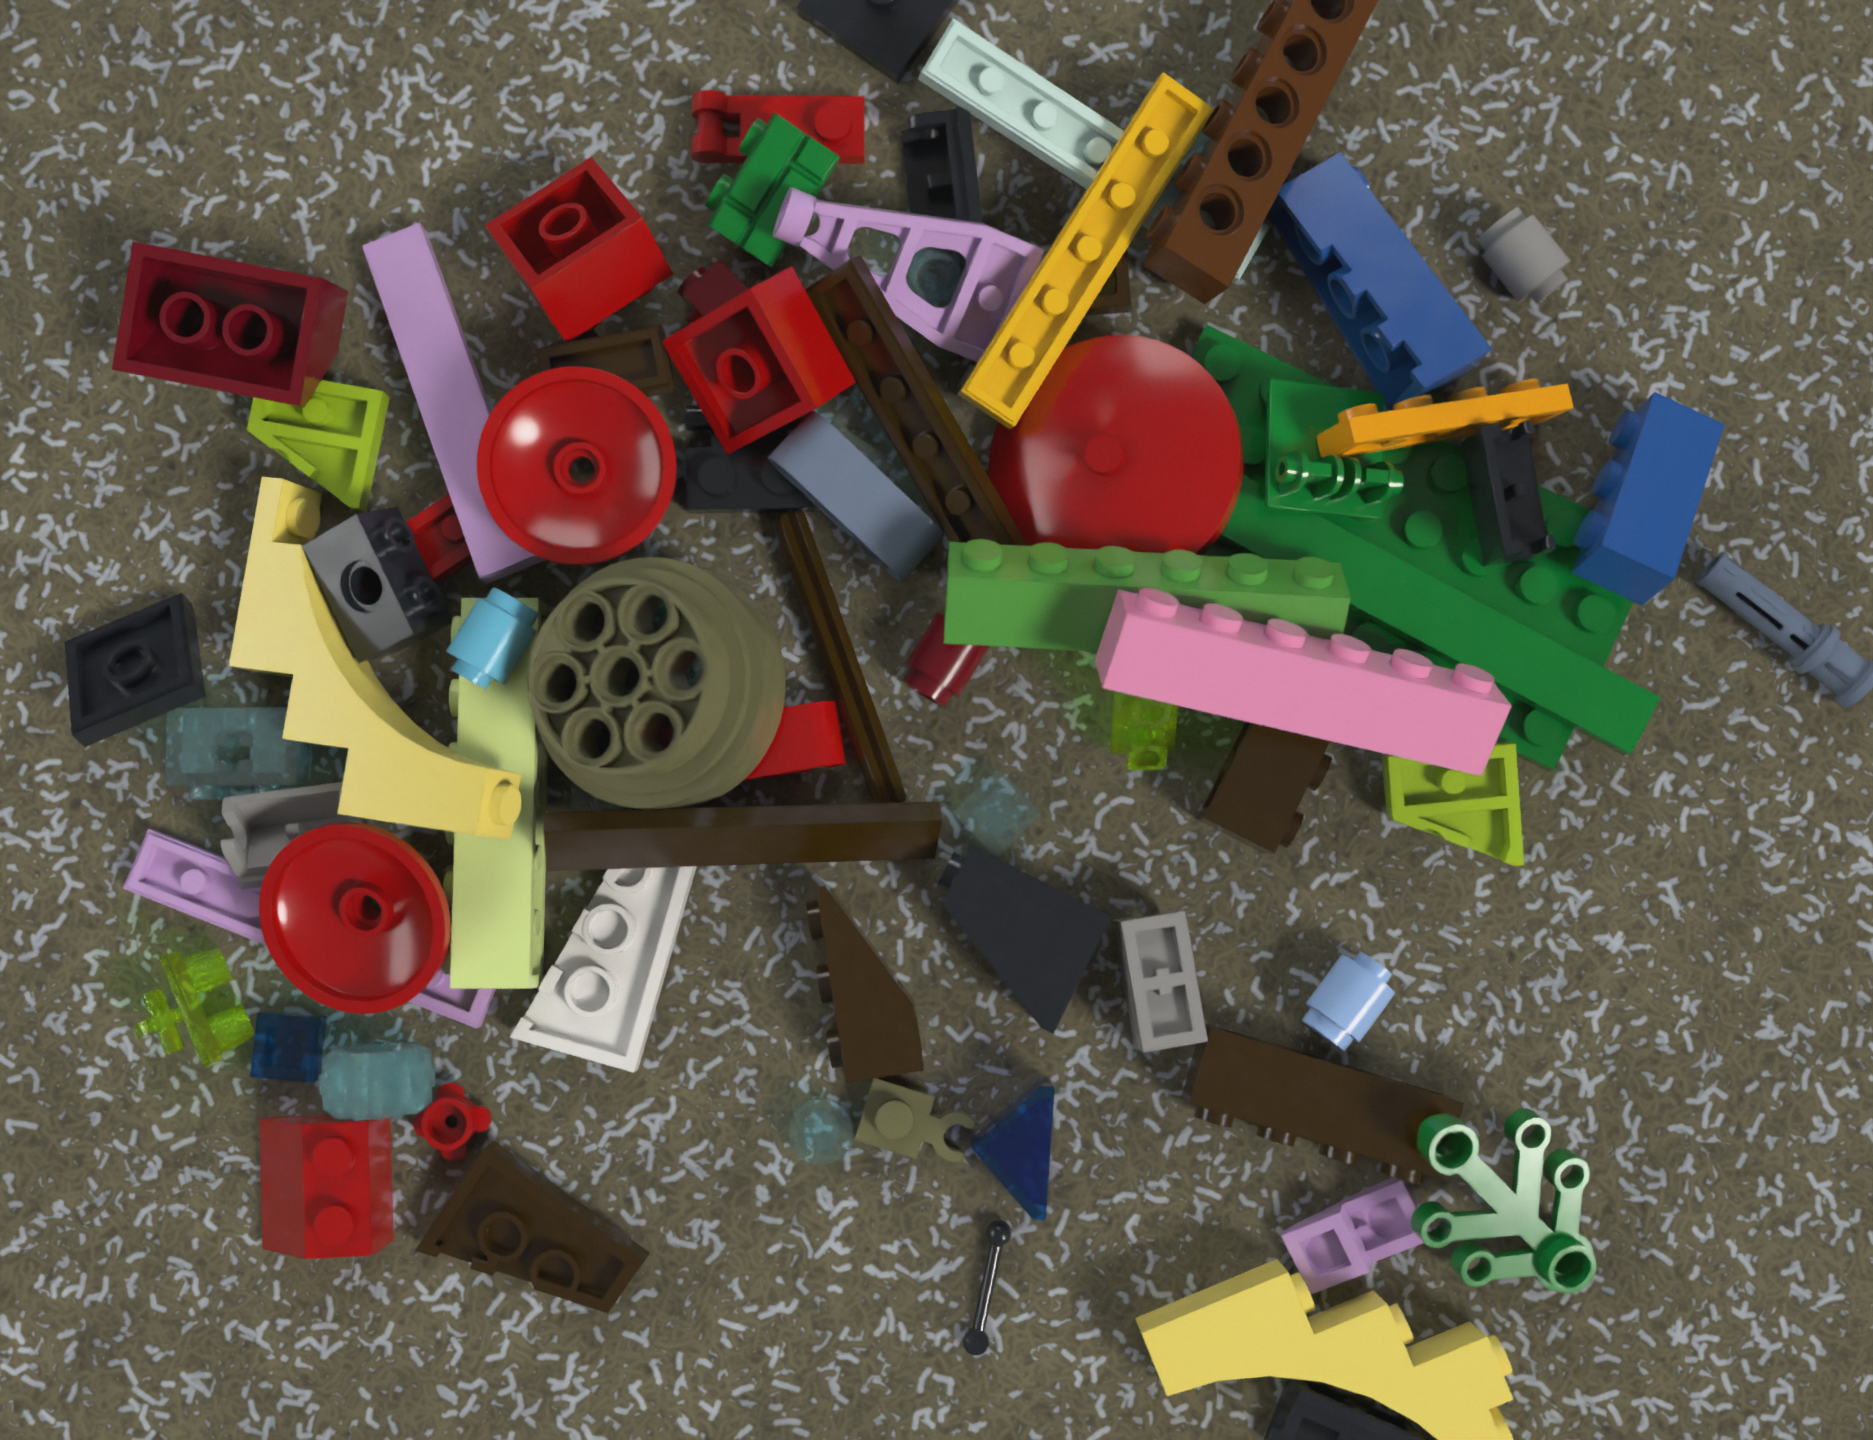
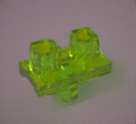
M1112 690L1109 732L1110 753L1126 754L1127 768L1130 770H1161L1165 768L1167 752H1174L1178 706Z
M220 948L197 952L183 957L181 952L177 950L159 957L179 1007L172 1010L169 1009L162 989L142 995L150 1018L132 1027L137 1040L157 1034L165 1056L176 1053L185 1048L177 1029L178 1025L185 1022L202 1066L208 1069L224 1062L223 1054L238 1048L256 1036L243 1003L207 1017L199 997L200 994L233 982Z

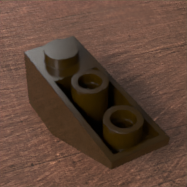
M830 886L815 887L817 900L807 902V915L812 940L823 939L827 964L818 965L816 969L822 1004L833 1003L837 1028L826 1030L832 1069L843 1067L846 1083L924 1071V1059L914 999Z

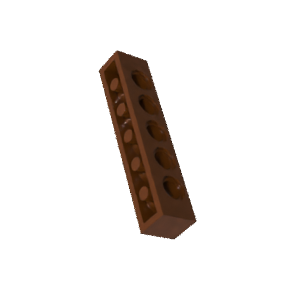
M1273 0L1256 28L1263 34L1256 50L1249 47L1231 73L1229 81L1235 84L1236 87L1229 101L1227 102L1222 99L1216 105L1202 129V133L1209 138L1201 154L1197 152L1192 153L1175 179L1174 186L1181 191L1173 207L1164 206L1147 232L1146 239L1153 244L1142 263L1143 266L1203 304H1206L1230 287L1378 0ZM1312 6L1318 9L1322 17L1314 11ZM1284 55L1292 60L1296 70L1288 65ZM1256 106H1259L1266 112L1270 123L1260 117ZM1228 157L1234 159L1240 165L1243 176L1233 171L1229 165ZM1200 209L1207 211L1212 216L1216 230L1209 228L1203 222L1200 216Z

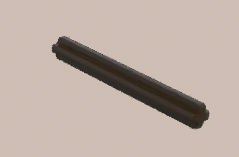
M802 510L785 513L774 519L773 526L872 802H904L907 797L806 515Z

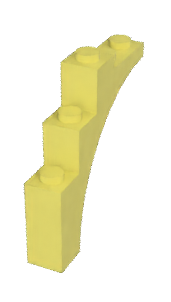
M1278 1259L1135 1318L1167 1396L1224 1380L1271 1376L1318 1381L1373 1398L1418 1423L1437 1440H1513L1510 1429L1497 1408L1499 1405L1514 1400L1504 1377L1512 1374L1513 1371L1507 1354L1495 1335L1487 1337L1469 1321L1406 1348L1405 1345L1413 1342L1414 1338L1402 1310L1397 1303L1388 1306L1374 1290L1307 1317V1313L1316 1310L1308 1287L1300 1272L1289 1275V1272Z

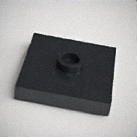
M801 0L797 5L798 16L898 84L959 0Z
M183 593L174 595L65 642L71 734L84 747L206 696L195 612L191 602Z

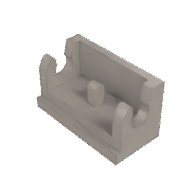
M343 782L223 797L221 813L227 826H230L234 838L221 840V848L225 859L238 876V884L241 889L257 888L262 886L266 871L276 855L289 842L301 834L318 826L334 822H358L374 826L373 819L337 814Z
M1165 911L1149 916L1112 920L1134 1047L1144 1053L1208 1042L1186 912Z

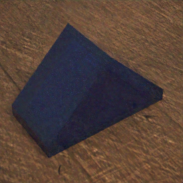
M1047 1079L1036 1080L970 1138L971 1148L1033 1220H1046L1055 1090L1052 1081Z

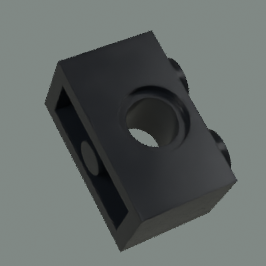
M398 506L355 514L302 546L358 664L400 652L452 624V619L443 603L442 592L433 581L415 544L414 534L409 525L404 521Z

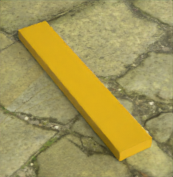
M1164 72L1161 73L957 395L1009 430L1015 427L1214 111L1213 107Z

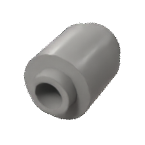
M1519 207L1514 208L1499 219L1477 239V242L1485 250L1481 257L1518 303L1530 295L1534 302L1538 304L1568 280L1561 270L1571 260L1534 214L1527 218Z

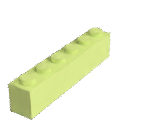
M461 598V616H454L452 619L451 642L478 598ZM515 598L538 612L539 616L531 627L537 632L505 685L492 679L485 690L460 675L459 679H452L450 683L449 708L451 715L458 717L457 742H451L448 748L487 766L522 774L519 787L522 805L520 814L513 824L511 839L445 831L447 843L454 845L453 871L446 872L443 883V891L448 907L452 909L450 943L442 965L443 973L450 975V989L538 988L543 981L546 877L543 830L544 813H547L548 751L538 731L528 692V669L532 649L538 633L551 614V608L539 598Z

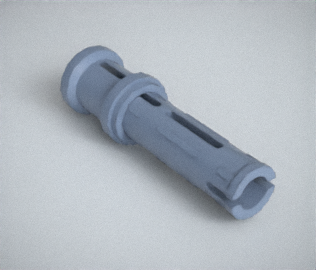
M1724 551L1711 560L1696 579V584L1700 587L1703 586L1743 617L1745 621L1790 654L1788 661L1791 663L1793 670L1799 674L1808 672L1836 694L1834 701L1842 708L1854 705L1873 688V659L1867 661L1840 640L1841 631L1832 624L1826 625L1822 623L1818 626L1779 597L1776 592L1765 586L1730 559L1729 555Z

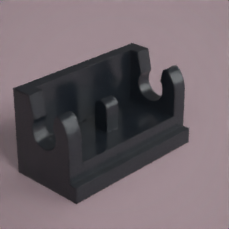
M956 106V109L924 112L907 117L908 129L902 130L901 136L910 213L983 223L970 112L960 106ZM926 247L917 251L915 255L954 250Z
M1531 420L1523 421L1514 428L1501 431L1499 424L1481 426L1461 442L1484 566L1546 557L1551 554L1550 552L1556 550L1554 536H1547L1529 442V439L1535 435Z
M1290 1378L1286 1380L1264 1436V1440H1424L1414 1426L1404 1419L1314 1381Z

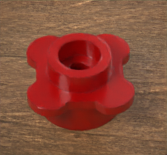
M449 1082L439 1087L435 1102L431 1103L426 1110L416 1114L413 1127L418 1136L424 1137L429 1145L441 1150V1155L446 1160L456 1161L466 1156L468 1153V1143L478 1132H484L490 1127L492 1116L486 1106H476L464 1095L462 1085L456 1082ZM450 1115L457 1117L458 1125L456 1127H450L447 1124V1118Z

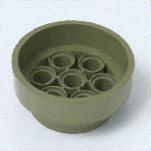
M642 557L624 560L595 572L570 591L554 609L538 633L532 649L528 669V692L536 725L548 753L561 771L578 787L594 797L619 806L643 809H676L695 807L721 797L735 788L757 767L769 749L780 724L786 692L784 659L775 631L767 616L745 591L722 576L683 561L661 557ZM665 603L668 610L667 621L664 627L656 633L653 628V617L656 610ZM603 612L605 616L604 629L595 639L592 626ZM700 657L703 665V674L699 683L695 687L690 688L687 682V670L691 662ZM636 664L639 670V682L635 690L629 694L626 689L625 680L628 671ZM573 672H575L577 678V687L575 693L572 696V678ZM670 718L674 726V738L670 746L663 750L659 741V732L663 723ZM607 725L611 733V743L607 752L602 755L598 747V738L602 729Z

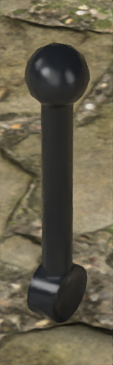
M1002 1220L991 1222L986 1230L990 1246L972 1328L968 1329L963 1337L964 1348L971 1355H981L989 1346V1337L985 1331L1002 1247L1012 1236L1010 1226Z

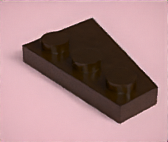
M494 1140L483 1149L415 1249V1251L436 1258L442 1253L470 1262V1269L491 1276L496 1272H500L531 1282L534 1290L605 1313H609L650 1254L646 1249Z

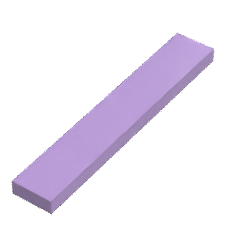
M419 222L363 245L367 262L479 579L488 584L545 561L546 559L540 558L517 545L499 528L491 517L481 495L476 467L477 450L483 427L492 410L427 231Z
M147 830L123 889L266 945L259 919L261 887L241 889L238 884V876L225 857L158 830ZM441 967L432 982L408 1002L477 1029L483 1023L496 989H450V975H445Z

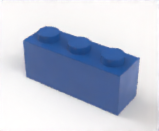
M1656 392L1635 412L1629 409L1626 410L1615 424L1609 438V444L1616 447L1612 459H1609L1603 465L1591 489V494L1598 497L1595 508L1585 516L1574 537L1573 545L1579 547L1580 550L1572 573L1641 606L1675 579L1725 424Z

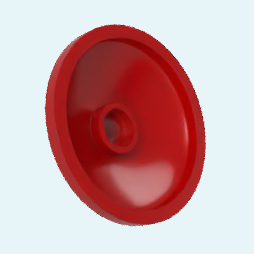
M579 366L560 367L540 372L525 379L504 395L494 407L483 427L477 450L476 467L479 488L491 517L499 528L517 545L540 558L568 565L597 564L618 558L630 552L647 539L658 527L669 508L675 490L677 477L676 452L669 428L662 415L651 400L636 386L615 374L600 369ZM579 459H588L594 465L593 476L588 481L577 482L571 475L572 465Z
M334 822L313 828L293 839L276 855L266 871L259 897V919L266 946L273 960L295 987L308 997L327 1007L356 1014H374L397 1008L423 991L432 982L443 965L450 943L451 923L448 903L440 881L426 860L413 847L384 829L358 822ZM369 896L378 902L381 912L371 907Z

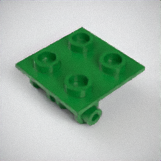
M1268 379L1265 508L1381 520L1382 501L1387 500L1391 495L1396 496L1401 492L1404 483L1403 473L1395 469L1392 463L1383 461V451L1343 458L1336 455H1328L1321 458L1316 435L1338 424L1337 414L1346 409L1364 404H1376L1378 413L1384 412V394Z

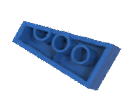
M1341 152L1282 185L1268 212V216L1377 393L1384 394V404L1388 411H1392L1393 405L1401 401L1423 395L1434 396L1458 382L1492 350L1491 346L1373 195L1363 173L1357 167H1352Z

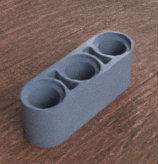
M813 410L808 412L768 457L771 464L876 563L881 566L884 562L888 566L886 571L901 583L905 581L945 536L939 526L839 430Z

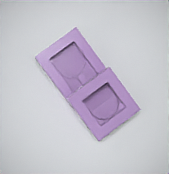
M1394 1177L1370 1186L1294 1224L1281 1234L1310 1294L1369 1273L1373 1262L1424 1243L1411 1227L1412 1214L1420 1204L1409 1183ZM1430 1225L1428 1226V1230H1427V1231H1432V1228H1431Z

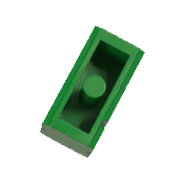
M775 112L768 124L760 118L755 120L738 149L740 153L747 157L734 179L724 173L705 203V206L714 212L707 225L771 267L775 266L788 245L787 242L773 237L775 223L790 187H793L817 198L841 159L834 152Z

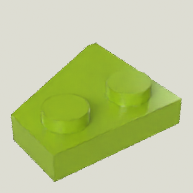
M321 380L305 408L253 398L247 431L339 498L348 507L356 512L364 513L367 512L390 397L381 390Z
M1510 741L1496 742L1482 776L1382 753L1387 817L1415 829L1434 834L1460 846L1497 858L1510 865H1524L1516 743Z

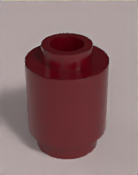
M936 613L905 663L909 670L902 682L923 697L945 708L952 696L959 698L990 646L944 644L945 616Z

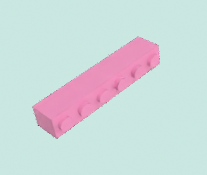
M1142 588L1139 594L1118 589L1095 658L1098 675L1104 689L1479 776L1483 774L1512 706L1495 685V678L1485 670L1472 665L1457 664L1455 670L1433 665L1425 656L1410 650L1396 649L1393 655L1370 650V647L1361 640L1343 634H1333L1330 640L1307 635V632L1302 627L1281 619H1270L1267 625L1245 620L1239 612L1219 604H1205L1203 609L1179 604V601L1174 596L1152 588Z

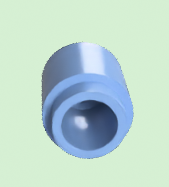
M1359 952L1354 960L1341 954L1307 1000L1306 1005L1310 1009L1301 1021L1344 1052L1353 1040L1358 1043L1362 1040L1395 995V991L1386 984L1392 974L1381 964L1362 952Z

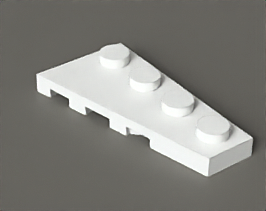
M697 866L607 869L603 876L604 880L588 907L580 915L572 929V935L555 964L551 965L538 988L539 992L525 1016L519 1020L510 1038L633 1073L636 1072L640 1065Z

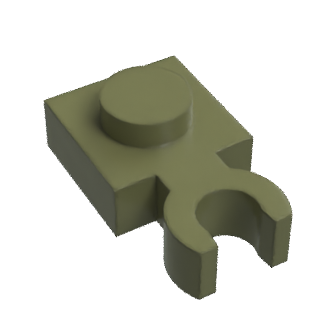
M882 1077L874 1078L855 1140L913 1159L917 1158L921 1142L932 1144L935 1152L942 1159L958 1163L963 1162L965 1151L949 1146L944 1140V1133L953 1125L973 1129L975 1119L970 1114L960 1110L947 1111L942 1115L931 1113L935 1094Z

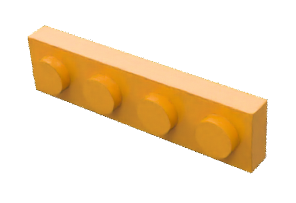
M1528 379L1505 386L1500 389L1501 394L1488 396L1486 387H1476L1452 394L1447 397L1448 402L1438 404L1433 403L1431 395H1423L1393 405L1392 411L1378 413L1376 404L1352 407L1338 413L1339 423L1316 435V440L1321 458L1328 455H1336L1343 458L1466 438L1481 426L1499 424L1501 431L1514 428L1523 421L1531 420L1533 426H1536L1573 409L1574 406L1568 383L1540 387L1539 379Z

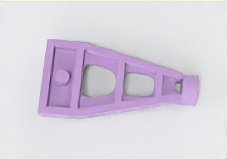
M790 187L784 198L773 231V237L797 247L800 245L832 270H835L850 259L847 249L856 229L869 227L897 235L900 239V245L889 273L880 276L871 272L895 316L938 347L976 362L984 353L1034 274L1044 253V249L984 223L822 201L793 187ZM815 212L819 217V228L815 233L805 235L812 214ZM934 247L955 250L961 253L965 259L966 265L951 302L947 306L934 307L915 294L907 284V271L914 254L920 249Z

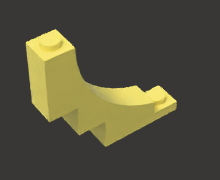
M262 477L229 666L268 675L292 678L282 739L348 749L337 814L469 835L511 839L513 824L520 814L522 805L519 790L522 774L487 766L464 757L439 743L416 725L393 701L376 677L368 661L358 664L302 547L304 544L315 539V533L320 524L322 493L285 479Z

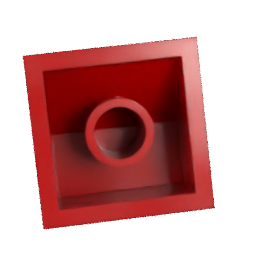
M792 266L746 290L662 340L664 347L727 455L818 408L856 383Z
M390 1111L259 1118L262 1249L302 1259L372 1256L394 1241Z

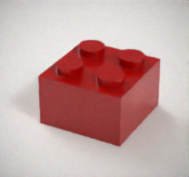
M592 157L485 225L522 284L565 342H570L581 334L593 330L601 321L636 298L645 296L656 285L673 275L643 217Z

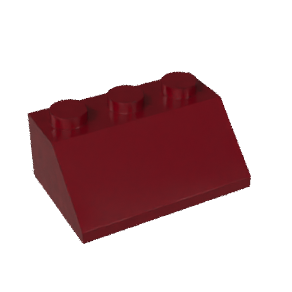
M133 241L112 370L305 408L338 353L348 291L320 277Z

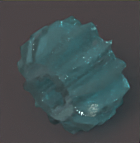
M396 1040L390 1042L354 1043L351 1046H338L322 1057V1073H319V1095H323V1110L339 1120L353 1119L361 1121L374 1119L380 1121L385 1118H402L405 1114L419 1113L432 1102V1087H435V1066L431 1062V1050L415 1041L400 1042Z

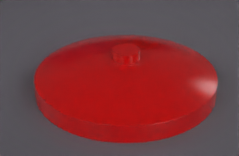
M1111 335L1092 338L1063 349L1015 427L1009 430L997 422L989 455V478L1028 546H1034L1038 543H1055L1065 548L1099 550L1107 546H1118L1126 548L1131 552L1166 553L1171 550H1187L1197 555H1203L1220 536L1233 513L1241 490L1244 472L1243 440L1238 420L1225 393L1211 374L1192 357L1169 344L1151 338L1132 335Z

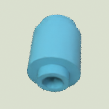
M493 587L485 600L477 599L446 652L457 658L451 670L485 690L492 679L505 685L537 632L531 627L539 613L514 597Z

